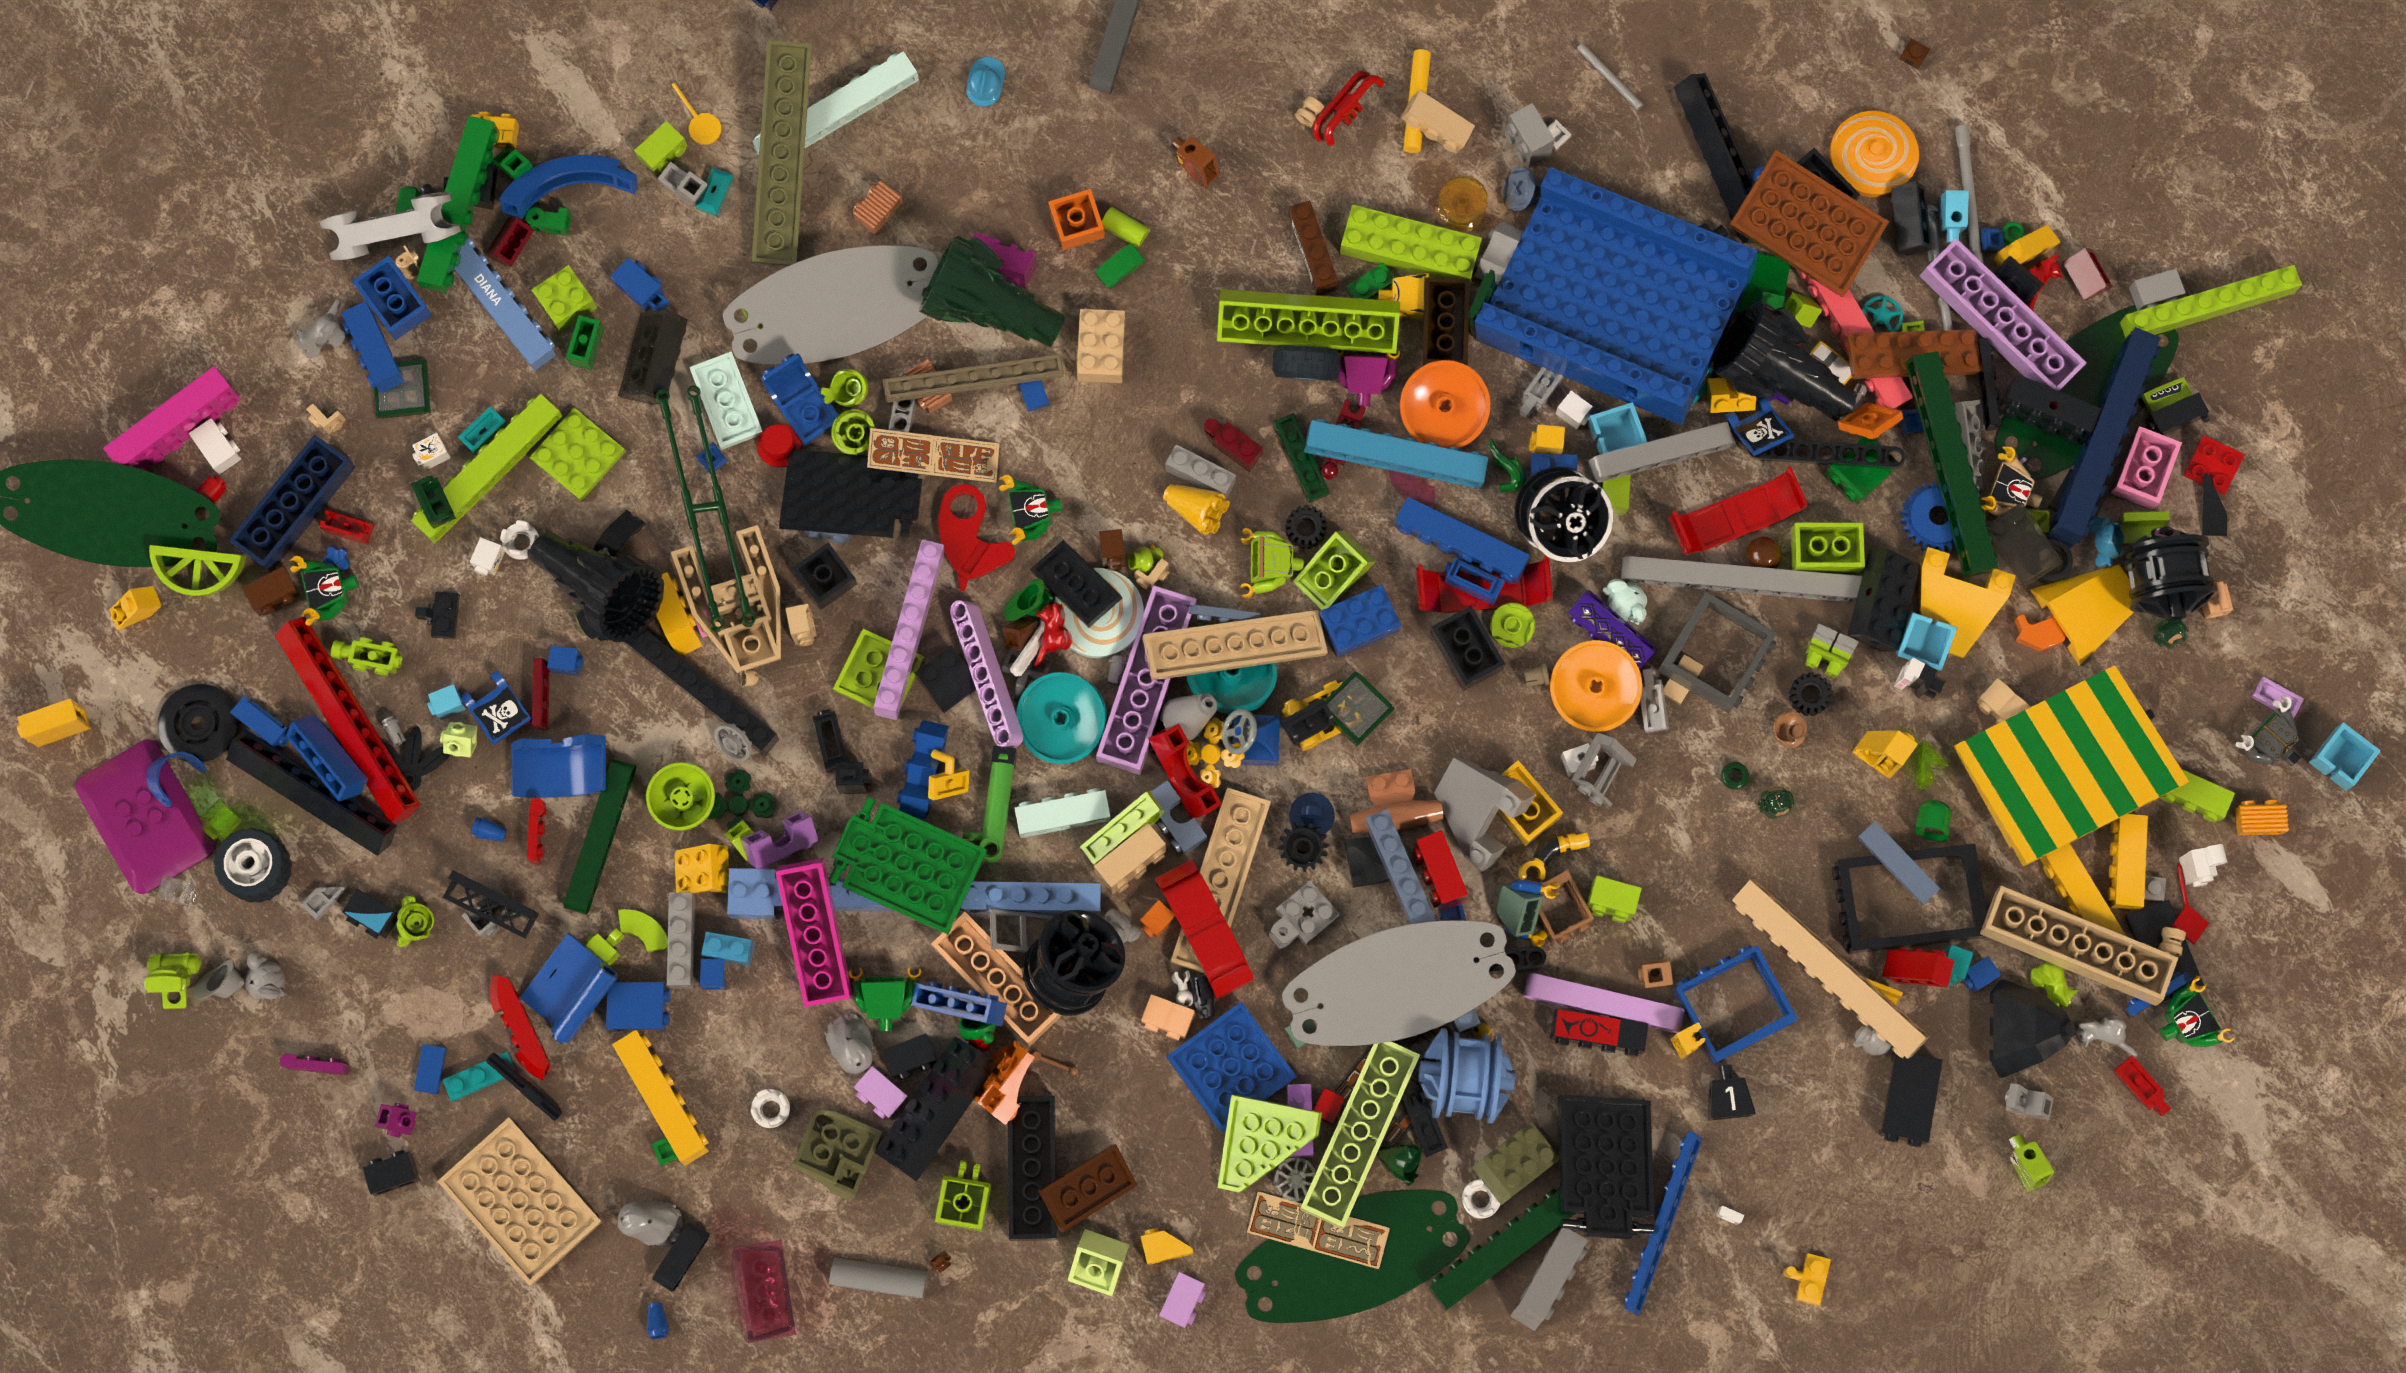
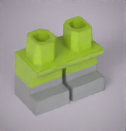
M1818 624L1806 650L1808 655L1805 665L1817 669L1822 660L1828 663L1825 674L1836 678L1841 670H1844L1859 641L1841 633L1836 637L1837 631Z

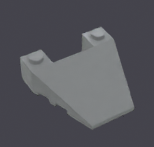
M1459 757L1452 759L1434 792L1437 800L1441 801L1443 813L1464 857L1481 871L1496 865L1506 848L1487 832L1498 809H1501L1513 819L1527 811L1536 793L1517 779H1509L1501 776L1499 772L1485 770L1480 765Z

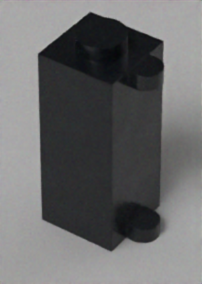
M2198 392L2152 412L2145 419L2146 428L2165 436L2202 419L2204 423L2210 421L2208 416L2209 410Z

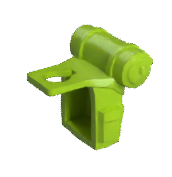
M186 952L185 954L158 953L148 958L147 970L149 975L144 980V987L147 993L162 992L164 1009L187 1007V987L190 985L191 974L198 973L202 964L199 954ZM169 992H179L181 1000L178 1003L170 1002L168 999Z

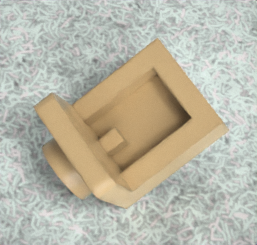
M311 404L306 409L311 415L308 419L316 428L321 426L328 434L339 430L345 421V418L339 411H336L327 419L314 404Z
M1161 558L1149 576L1137 569L1134 573L1137 579L1136 583L1144 589L1148 587L1152 589L1153 585L1157 586L1159 582L1163 583L1170 574L1168 571L1169 563Z

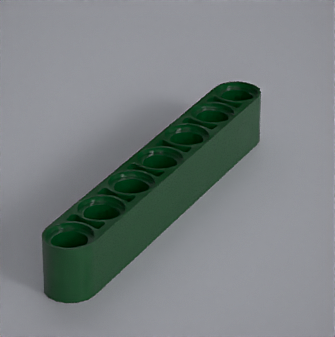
M613 758L606 774V789L600 792L564 900V909L587 915L591 908L635 776L636 764Z

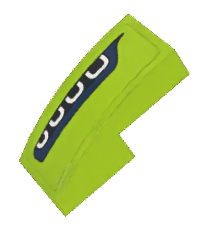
M2182 377L2148 391L2141 397L2151 414L2193 394L2185 378Z

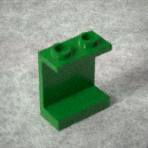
M1862 436L1857 443L1882 446L1876 439H1868L1865 436ZM1850 449L1843 458L1850 461L1855 458L1856 454ZM1869 451L1865 455L1866 460L1869 462H1875L1879 457L1875 451ZM1891 454L1889 455L1888 459L1891 463H1899ZM1832 464L1826 474L1828 475V480L1834 486L1838 485L1844 491L1843 494L1849 501H1854L1858 505L1895 469L1837 466Z

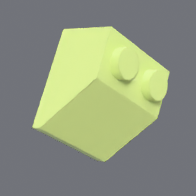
M1085 1229L1076 1250L1068 1281L1112 1296L1130 1244Z

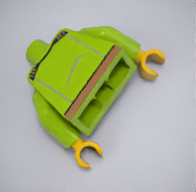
M1249 528L1242 530L1243 534L1250 535L1247 539L1241 538V541L1245 545L1251 544V583H1254V586H1250L1247 583L1240 586L1241 589H1250L1248 594L1241 595L1243 598H1250L1254 592L1261 594L1273 591L1284 585L1286 580L1293 576V571H1302L1304 566L1303 558L1293 557V546L1286 543L1274 531H1256L1252 533Z

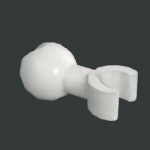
M1189 971L1184 972V979L1182 981L1178 977V972L1172 974V980L1178 985L1179 990L1176 995V1002L1184 1007H1190L1194 999L1187 987L1190 973Z

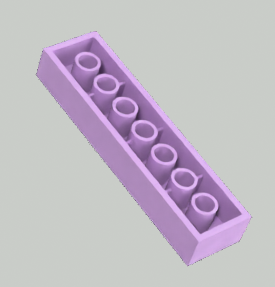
M1955 239L1921 273L1920 277L1983 338H1988L1989 343L2024 377L2059 391L2086 364L2066 342L1958 239Z
M1153 585L1096 754L1097 762L1138 775L1141 774L1151 744L1148 738L1154 735L1161 709L1172 678L1151 681L1142 636L1149 633L1189 628L1194 615L1189 614L1190 605H1197V599Z

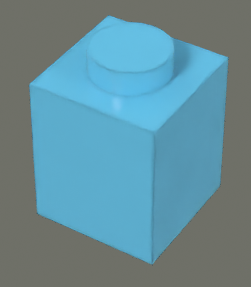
M454 684L428 694L430 702L427 703L432 715L436 714L440 720L466 710L464 702L460 698V692Z

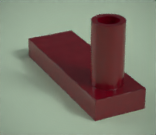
M533 658L532 710H526L531 717V720L526 724H532L538 730L549 729L550 671L547 668L548 661L543 658Z

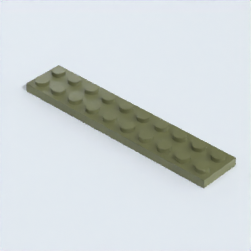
M767 40L751 263L785 266L797 263L812 44Z

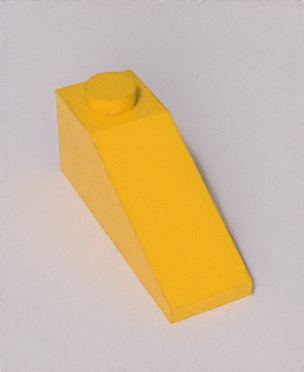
M2047 224L2000 250L1993 261L1999 268L2007 257L2012 256L2024 267L2061 242Z

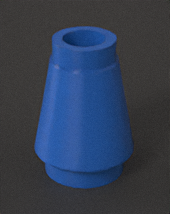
M484 816L482 818L476 817L471 830V834L476 835L475 838L503 842L507 829Z
M662 1303L649 1304L646 1329L649 1339L668 1337L670 1328Z

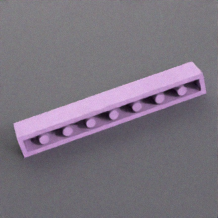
M923 539L921 541L874 703V713L877 716L893 720L898 719L943 562V544Z

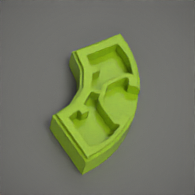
M630 909L618 910L622 934H632L639 937L644 942L648 953L668 950V936L656 920L640 911Z

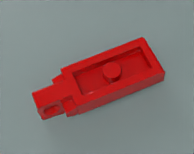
M2132 1055L2113 1070L2144 1107L2146 1106L2149 1110L2153 1108L2160 1116L2165 1115L2171 1109L2163 1100L2166 1097L2163 1093L2164 1090Z

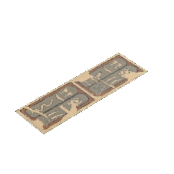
M1262 1192L1257 1193L1247 1233L1379 1269L1390 1228L1348 1217L1344 1228L1341 1229L1301 1211L1302 1203L1289 1201Z

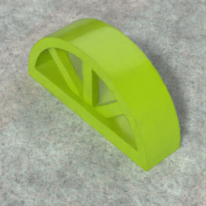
M150 545L149 549L151 563L159 579L172 590L191 596H208L225 590L239 577L246 561L245 555ZM162 556L183 559L167 571ZM195 559L192 588L190 589L182 586L172 577ZM204 561L220 582L212 587L199 590L202 562ZM213 561L233 563L225 576Z
M1146 791L1080 847L1093 865H1095L1144 825L1149 823L1152 826L1163 815L1164 809L1151 791Z

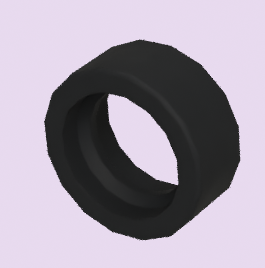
M2045 539L2037 543L2028 554L2027 559L2028 571L2032 577L2045 584L2064 579L2073 565L2071 550L2062 541L2056 539ZM2044 549H2053L2063 558V567L2056 574H2047L2037 565V556Z

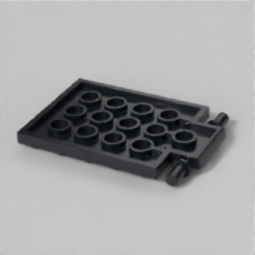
M791 450L788 456L779 529L893 538L895 519H899L901 524L900 536L907 538L909 537L910 525L918 519L922 479L918 478V473L905 472V477H901V471L867 468L868 456Z
M1574 1095L1558 1096L1561 1212L1584 1214V1218L1578 1217L1576 1220L1561 1219V1228L1576 1229L1577 1232H1584V1237L1631 1239L1632 1235H1638V1233L1653 1234V1224H1640L1638 1221H1632V1217L1652 1218L1655 1216L1651 1101Z

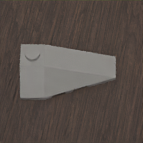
M1983 399L1956 402L1955 414L1957 422L1960 423L1962 428L1961 436L1963 443L1967 446L1969 465L1972 466L1974 471L1973 480L1975 487L1981 491L1984 490L1985 463L1981 459L1982 450L1985 449V442L1981 440V430L1986 429Z

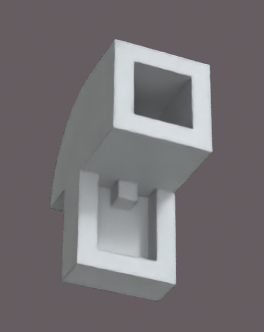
M672 162L667 165L657 179L660 184L672 191L675 197L689 205H694L708 186L706 182L691 171L686 173Z
M2010 1083V1088L2005 1095L2007 1111L2049 1121L2054 1100L2052 1096L2044 1092L2027 1090L2019 1084Z

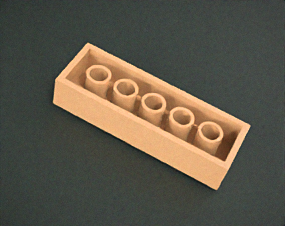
M966 912L954 922L949 935L942 933L931 943L938 954L976 992H980V997L985 998V994L998 996L999 1002L1007 1003L1004 1022L1029 1047L1062 1016L1045 1009L1035 1001L1025 986L1022 969L1003 950L991 949L990 937Z

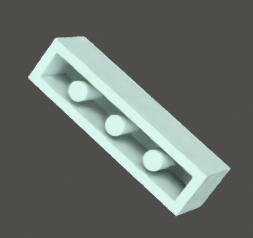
M1100 788L1087 790V794L1078 795L1076 792L1064 795V798L1056 800L1055 797H1047L1042 799L1041 803L1033 804L1032 801L1019 803V807H1015L1020 838L1111 821L1106 791H1101Z

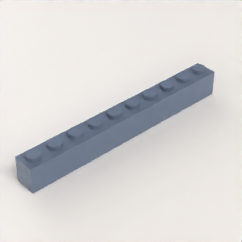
M1388 809L1366 817V827L1409 925L1436 921ZM1475 1009L1451 1021L1455 1032L1459 1034L1476 1028L1481 1024Z

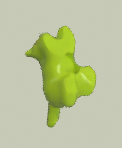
M2046 961L2031 971V983L2035 987H2044L2047 997L2058 1006L2060 1003L2067 1007L2078 992V989L2068 987L2062 967Z

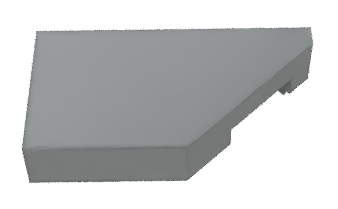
M345 886L316 887L300 905L319 921L348 889Z

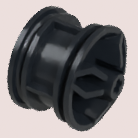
M1550 467L1535 473L1522 485L1516 497L1514 517L1517 528L1524 539L1538 548L1543 554L1561 562H1577L1592 556L1605 544L1612 530L1613 508L1606 492L1592 480L1567 467ZM1570 487L1565 503V488ZM1540 511H1543L1547 516L1541 515ZM1580 512L1586 513L1587 517H1584ZM1562 525V540L1557 541Z
M2161 527L2151 531L2152 537L2147 538V535L2143 536L2120 552L2121 559L2126 561L2124 563L2125 570L2129 573L2131 585L2129 596L2132 599L2129 602V609L2133 612L2149 613L2162 617L2167 621L2180 620L2187 617L2186 611L2195 612L2208 601L2218 596L2217 588L2212 587L2214 581L2209 573L2207 561L2209 552L2206 548L2209 545V539L2207 536L2187 534L2171 527Z
M1083 910L1062 912L1054 916L1046 924L1040 938L1027 950L1022 963V975L1025 986L1035 1001L1051 1012L1066 1016L1084 1014L1092 1010L1101 1001L1106 989L1114 984L1121 975L1125 965L1124 945L1114 927L1102 917ZM1056 944L1061 949L1063 954L1051 945ZM1083 972L1091 976L1096 981L1091 982Z

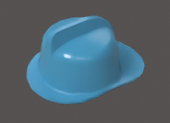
M983 57L973 63L967 82V95L973 104L987 107L999 99L1004 83L1005 69L998 59Z

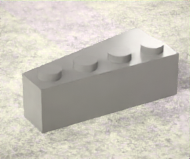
M1561 1228L1543 1258L1544 1261L1534 1273L1532 1282L1529 1283L1520 1298L1521 1302L1513 1310L1510 1317L1534 1331L1544 1319L1549 1320L1555 1310L1552 1307L1555 1299L1559 1301L1566 1290L1563 1287L1566 1279L1570 1281L1577 1270L1573 1266L1577 1260L1582 1261L1588 1250L1585 1248L1588 1240L1570 1229Z

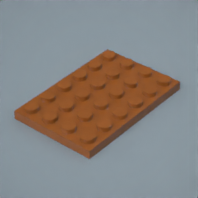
M1775 150L1730 222L1729 227L1840 297H1843L1889 221Z

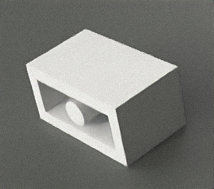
M211 418L188 434L212 468L218 474H221L241 460V457L238 455V452L241 450L233 439L228 441L225 436L228 432L222 423L216 424Z

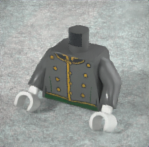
M2281 695L2282 703L2274 700L2273 705L2279 708V710L2269 714L2249 736L2241 735L2244 740L2243 743L2236 742V747L2242 748L2251 762L2274 765L2282 758L2292 767L2301 758L2292 749L2298 742L2299 737L2297 736L2298 732L2290 710V698Z

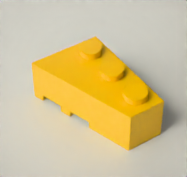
M668 572L662 574L664 593L656 616L674 652L681 657L702 647V643L694 628L697 625L691 613L688 614L686 611L689 608L684 596L680 597L678 594L681 588L676 578L671 579Z
M1899 730L1867 731L1852 753L1890 779L1904 765L1918 743L1914 741L1915 738L1907 732L1902 733Z

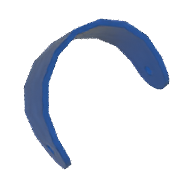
M177 752L162 756L153 761L147 770L146 781L149 790L158 801L167 807H171L172 802L163 792L159 783L160 768L167 759L171 757L185 759L188 761L187 763L199 772L205 773L207 771L205 765L190 753Z

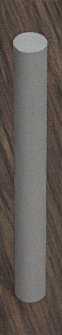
M1583 43L1577 47V50L1637 111L1643 107L1644 104Z

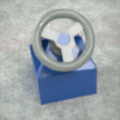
M1247 709L1233 711L1226 718L1222 728V741L1225 748L1232 754H1245L1244 759L1241 760V765L1278 766L1280 715H1253ZM1234 720L1233 729H1230L1231 723ZM1229 737H1233V744L1240 743L1241 747H1234L1230 743Z

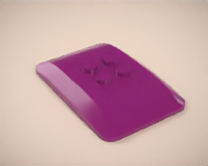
M145 739L81 776L75 786L79 798L131 888L138 894H147L208 858L215 851V842L168 760L160 768L159 783L163 792L171 800L172 806L167 807L163 805L149 790L146 781L147 770L153 761L165 756L160 746L151 739Z

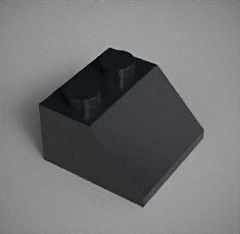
M952 645L915 672L917 680L943 713H946L976 690L968 666Z

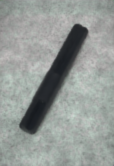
M491 1053L486 1059V1062L552 1120L555 1121L561 1116V1109L496 1053Z

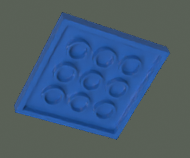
M1242 1002L1166 1056L1221 1133L1227 1128L1231 1095L1235 1094L1266 1101L1297 1078Z

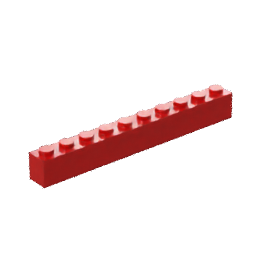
M306 617L287 621L275 635L282 649L346 753L368 779L366 785L386 818L392 823L408 819L421 806V803L311 625L305 624Z

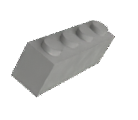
M692 892L669 893L667 986L670 989H694L696 897Z

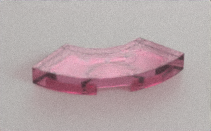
M1389 470L1392 485L1405 500L1409 497L1436 510L1435 486L1425 485L1415 475Z

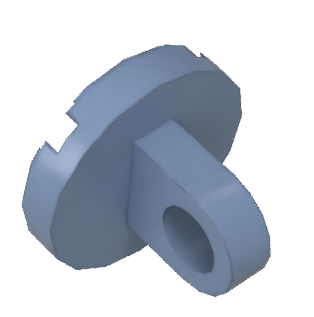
M1519 166L1513 168L1510 171L1511 175L1506 177L1503 182L1502 200L1503 203H1506L1507 209L1519 212L1524 210L1529 204H1537L1541 198V183L1535 181L1533 172L1530 169ZM1534 190H1536L1535 198H1533Z

